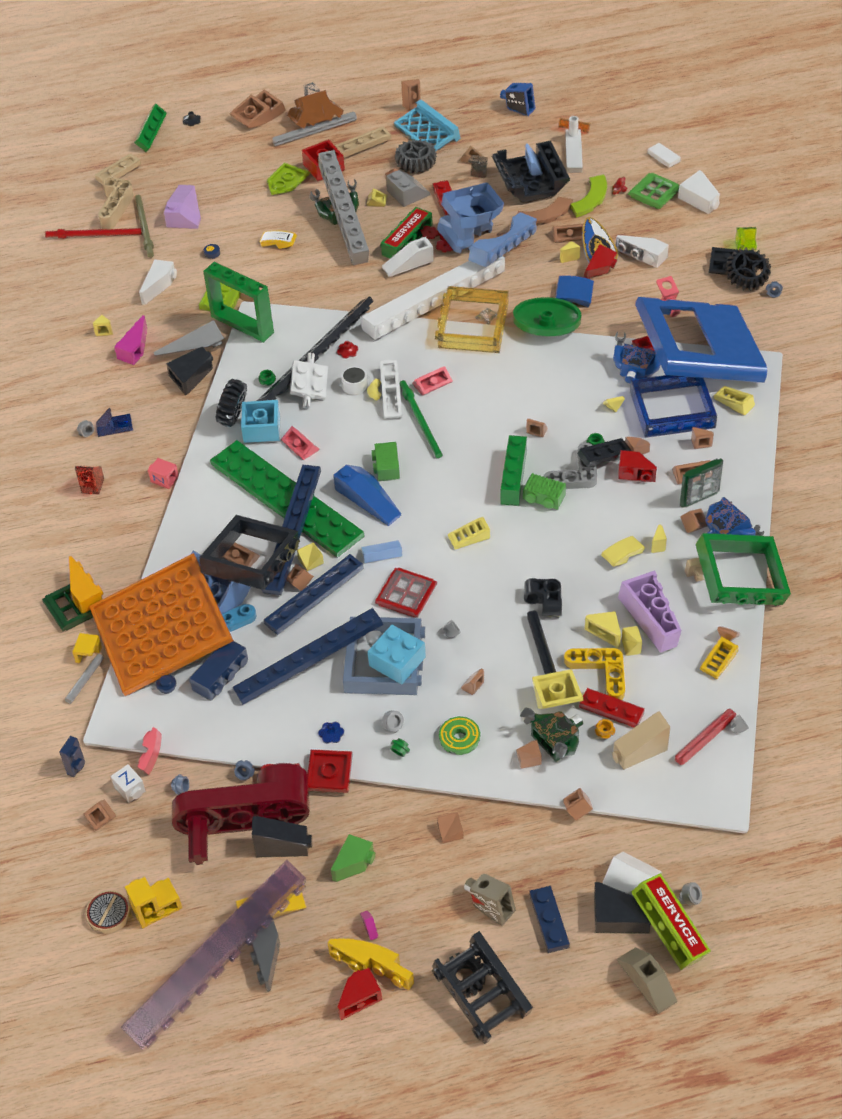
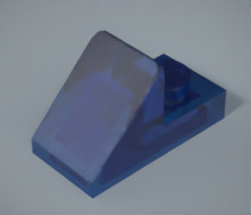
M108 408L96 422L98 437L134 431L131 414L112 416L111 408Z

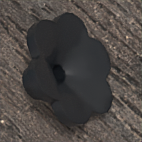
M190 111L188 115L183 117V124L190 127L200 124L201 116Z

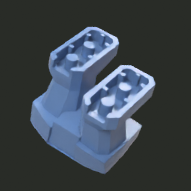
M488 182L443 193L442 206L449 215L440 218L437 230L454 252L461 253L462 249L465 248L470 250L471 245L474 243V234L481 236L482 231L486 230L491 233L493 228L491 220L502 212L504 202Z

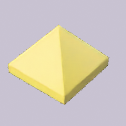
M620 396L607 399L603 402V405L617 412L625 398Z

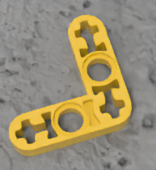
M572 648L565 652L564 664L570 669H605L606 695L623 700L625 697L623 653L619 649ZM597 656L599 660L593 662L588 657ZM611 672H618L620 676L613 678L609 674ZM614 685H617L618 693H614Z

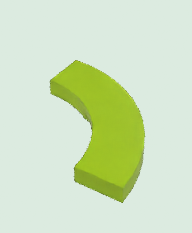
M604 174L589 177L591 186L589 193L583 199L571 203V209L576 218L592 212L595 207L601 205L607 192V180Z

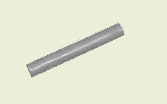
M101 654L96 655L65 698L67 703L71 704L100 665L104 659Z

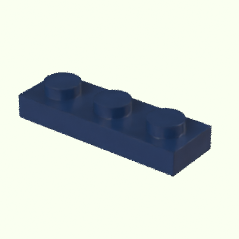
M551 886L529 890L530 899L547 952L552 953L569 949L570 943Z

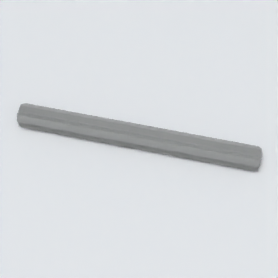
M350 112L342 115L341 118L335 117L331 121L325 120L316 123L314 126H307L305 129L300 128L273 137L272 142L275 146L355 121L357 116L355 112Z

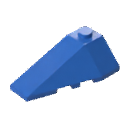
M346 464L333 475L334 486L337 492L387 526H390L401 516V512L374 475L362 467Z

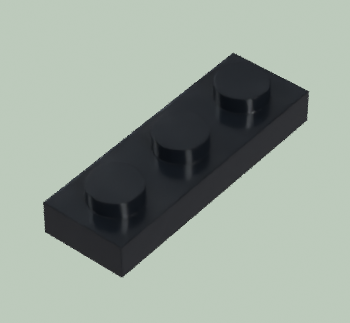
M623 438L581 448L577 454L586 467L619 459L621 450H632Z

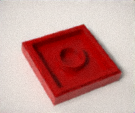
M311 749L308 766L309 791L349 793L352 751Z

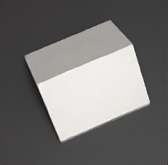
M621 852L613 857L603 884L633 896L631 891L642 881L659 873L662 874V871L625 852Z

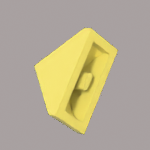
M615 611L589 614L585 617L586 631L617 648L620 646L621 631Z

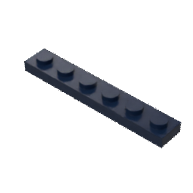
M349 554L264 619V624L276 635L280 634L364 569L363 563Z

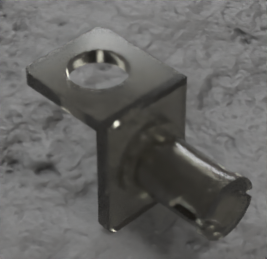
M472 155L468 160L471 163V176L486 178L488 157Z

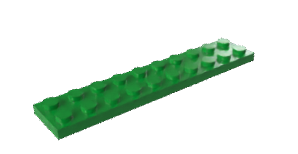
M238 440L210 459L212 466L285 519L296 485L295 481ZM313 495L302 532L338 558L365 537L364 531Z

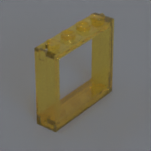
M448 286L447 292L443 294L444 305H441L440 315L442 317L438 318L439 331L436 330L435 332L438 348L500 353L509 304V291ZM451 301L499 304L494 336L485 337L445 333Z

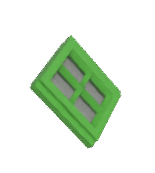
M648 173L628 192V195L656 209H661L679 192V184L657 174Z

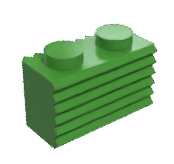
M396 442L375 443V450H371L372 461H376V463H373V472L378 475V481L400 479Z
M533 473L523 488L524 500L529 503L541 504L548 509L554 508L558 510L566 495L565 482L562 483L561 481H555L554 479H548Z

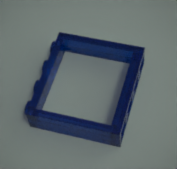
M662 375L631 380L630 394L645 438L692 432L693 427L704 430L716 428L717 413L704 378ZM697 386L706 412L649 419L641 393Z

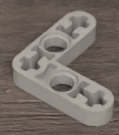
M582 443L578 446V451L581 448L592 446V444ZM578 456L579 470L548 471L544 474V477L554 479L555 481L558 480L559 482L562 479L561 482L566 483V489L592 488L597 484L596 465L584 467V462ZM587 474H590V480H587ZM568 477H572L575 480L572 482H568L565 479Z

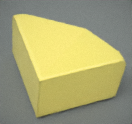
M314 542L297 550L298 560L306 571L324 564L323 555Z
M638 627L623 628L621 641L626 656L640 654L642 639Z

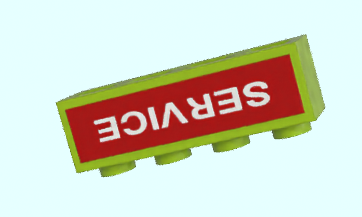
M661 873L642 881L631 891L680 970L695 964L711 952Z

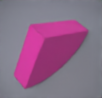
M368 911L361 912V918L369 939L378 938V932L372 915Z

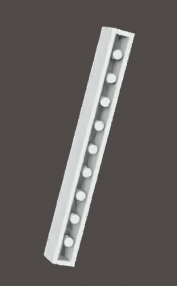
M499 257L487 267L472 261L463 263L363 315L362 330L373 339L393 331L504 272L505 257Z

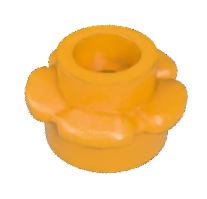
M602 719L596 724L595 734L603 739H608L611 735L615 734V727L610 720Z

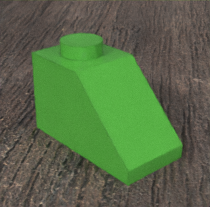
M349 834L331 868L332 881L338 882L365 872L368 865L372 864L375 859L376 852L373 849V842Z

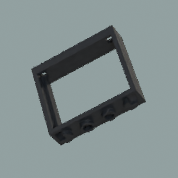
M235 515L200 556L201 573L265 590L269 583L273 582L277 573L281 572L284 564L290 560L295 550H298L300 543L298 531ZM241 534L281 544L261 570L221 559Z

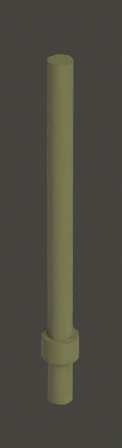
M136 195L135 200L144 237V249L147 251L148 257L152 258L154 256L153 241L150 239L141 195Z

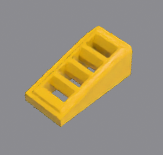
M721 636L700 666V670L718 679L738 653L739 646ZM721 648L728 651L729 653L726 654L725 652L721 651ZM719 654L725 657V659L723 660L716 655ZM714 659L720 662L721 665L719 666L718 664L712 662V660ZM711 665L718 670L714 672L713 670L707 668V666Z

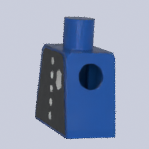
M512 83L508 88L500 92V98L506 100L507 108L511 111L529 116L536 109L532 83Z

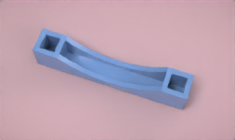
M521 212L512 217L508 233L496 238L479 239L470 247L468 260L487 267L533 235L537 229V219Z

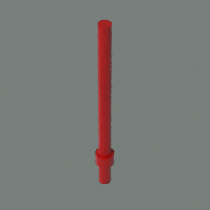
M141 228L58 229V231H45V237H58L59 239L77 236L142 235Z

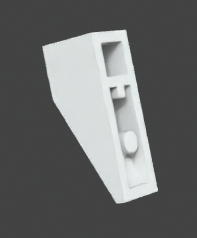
M154 260L139 291L142 305H146L171 285L173 279L177 276V270L174 268L173 262Z

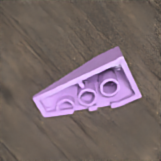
M179 185L168 200L164 210L167 227L198 229L201 216L194 185Z

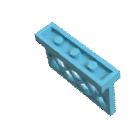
M421 99L416 102L417 107L394 122V126L412 140H419V136H427L426 139H421V141L426 140L427 143H436L434 146L436 151L451 140L457 142L461 139L458 127ZM416 113L420 114V117H412V116L415 115ZM419 121V124L411 125V122ZM422 121H429V124H421V123H422ZM403 122H408V125H401V124H402ZM431 128H438V131H431ZM410 129H418L417 132H410ZM420 129H428V131L420 132ZM440 135H447L448 137L440 138ZM430 136H437V139H429V138H430Z

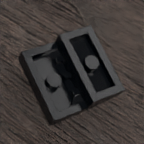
M712 247L709 273L727 275L725 274V265L728 257L732 256V253L734 251L737 252L738 249ZM741 263L735 265L736 269L741 266Z

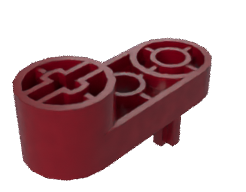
M277 763L263 768L257 774V784L198 789L177 795L172 801V826L176 831L188 835L189 863L195 862L196 865H202L203 861H208V835L252 831L253 816L294 824L305 821L310 813L308 774L299 765Z

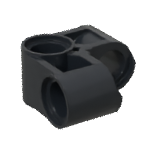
M553 578L527 579L524 583V601L528 604H542V616H562L560 581Z

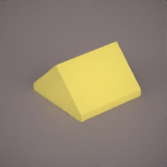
M572 669L532 677L538 709L583 701V696Z

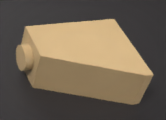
M656 712L614 742L612 756L617 764L619 763L623 770L668 750L670 725L661 712Z

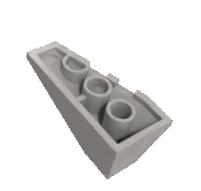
M213 320L153 353L156 356L198 349L202 346L209 347L212 345L214 348L222 344L221 340L224 338Z

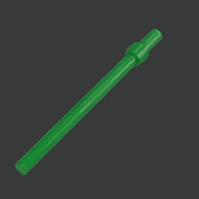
M405 380L400 381L399 385L405 400L409 402L436 458H441L443 454L414 399L415 395L412 389L408 387Z

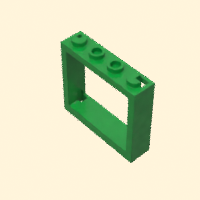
M215 261L203 271L212 318L263 343L274 334L268 286ZM220 283L254 299L256 319L223 303Z
M702 533L695 544L711 603L777 606L783 605L791 595L774 536ZM713 552L764 554L774 588L723 587Z

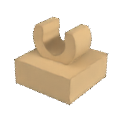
M699 558L687 560L685 566L686 576H694L696 582L704 580Z

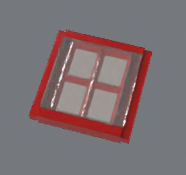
M399 567L394 568L376 598L375 603L381 607L418 618L435 589L437 581Z

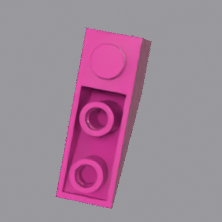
M144 315L135 322L131 329L114 346L118 360L135 365L144 355L147 335V323Z

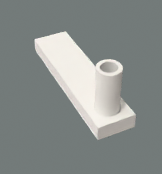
M571 116L569 118V129H565L567 173H583L581 129H578V117Z

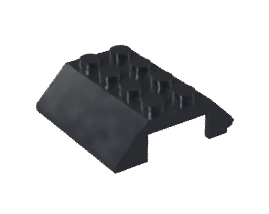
M551 140L536 143V155L543 172L542 175L532 176L530 174L525 156L507 159L506 149L499 150L497 154L494 153L492 155L507 190L523 202L553 197L570 181V177Z

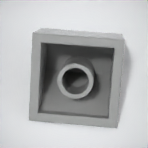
M398 170L386 175L387 191L403 207L430 196V192L413 176Z

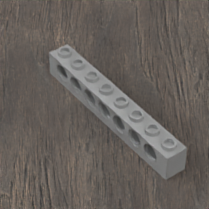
M335 151L319 153V168L352 265L367 263L369 261V249Z

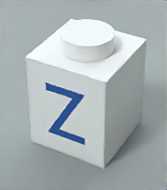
M126 765L111 776L114 788L128 803L138 799L146 792L143 780L129 765Z

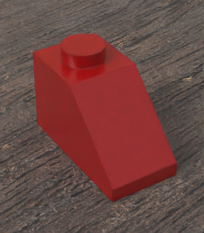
M599 244L585 270L583 278L588 279L608 274L610 268L614 269L618 261L615 259L617 252Z
M369 967L364 970H357L348 977L337 1006L340 1020L382 1001L381 989Z

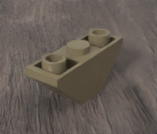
M635 947L617 958L618 963L658 1014L677 1003L666 973L650 953Z

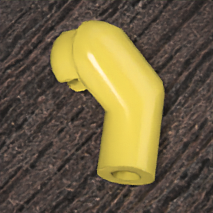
M377 378L367 388L370 398L376 401L382 396V393L378 391L381 381Z

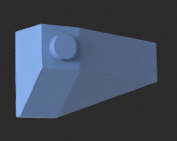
M193 550L192 553L195 554L200 565L201 554ZM204 574L222 614L241 605L251 588L247 585Z

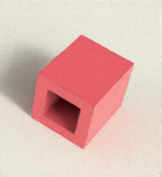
M157 458L148 469L150 481L167 489H170L179 476L176 464Z

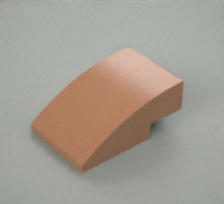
M264 89L257 96L251 94L230 112V115L246 127L253 128L270 122L285 112L286 109L281 100Z

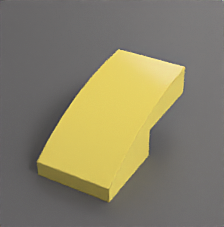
M630 536L608 547L602 552L601 556L615 567L627 563L629 557L643 553L645 546L634 536Z

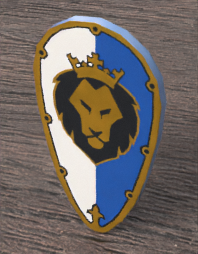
M587 217L583 224L582 240L588 262L592 259L599 244L616 251L615 259H617L618 251L608 232L597 220Z

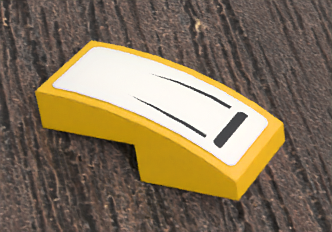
M265 231L259 242L262 247L276 244L281 249L293 246L297 235L288 231Z

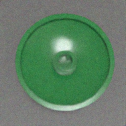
M549 297L532 298L519 303L513 310L514 324L519 329L534 335H565L575 331L581 324L582 314L580 309L562 299Z

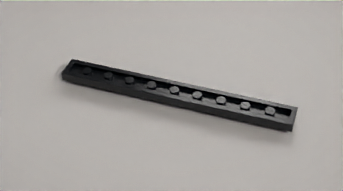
M369 296L361 300L298 361L307 362L308 353H311V356L314 353V362L319 359L318 355L326 352L330 348L329 344H333L340 338V333L343 334L350 329L349 325L357 322L361 318L359 315L366 313L370 309L369 305L374 302L373 299ZM292 367L257 401L276 400L275 396L277 394L280 395L286 391V386L289 383L291 384Z

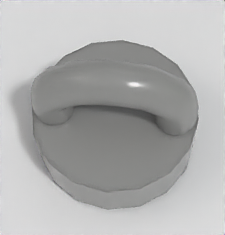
M393 710L386 712L382 719V727L393 732L400 730L404 723L402 714Z
M695 882L686 883L679 895L680 903L689 906L698 905L702 900V891L699 885Z

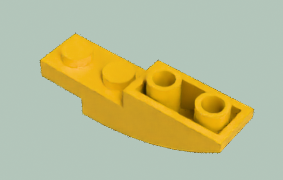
M338 938L330 939L327 942L330 956L337 961L342 960L347 963L353 971L364 970L368 967L369 969L372 968L377 975L381 977L386 976L391 979L394 985L399 988L404 987L407 990H410L414 984L413 972L402 967L399 954L390 949L356 939Z

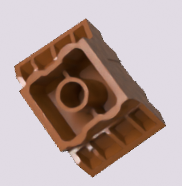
M326 90L294 100L296 107L290 108L287 116L296 125L305 129L307 123L314 126L316 123L325 120L331 121L334 115L341 118L344 110L330 100Z

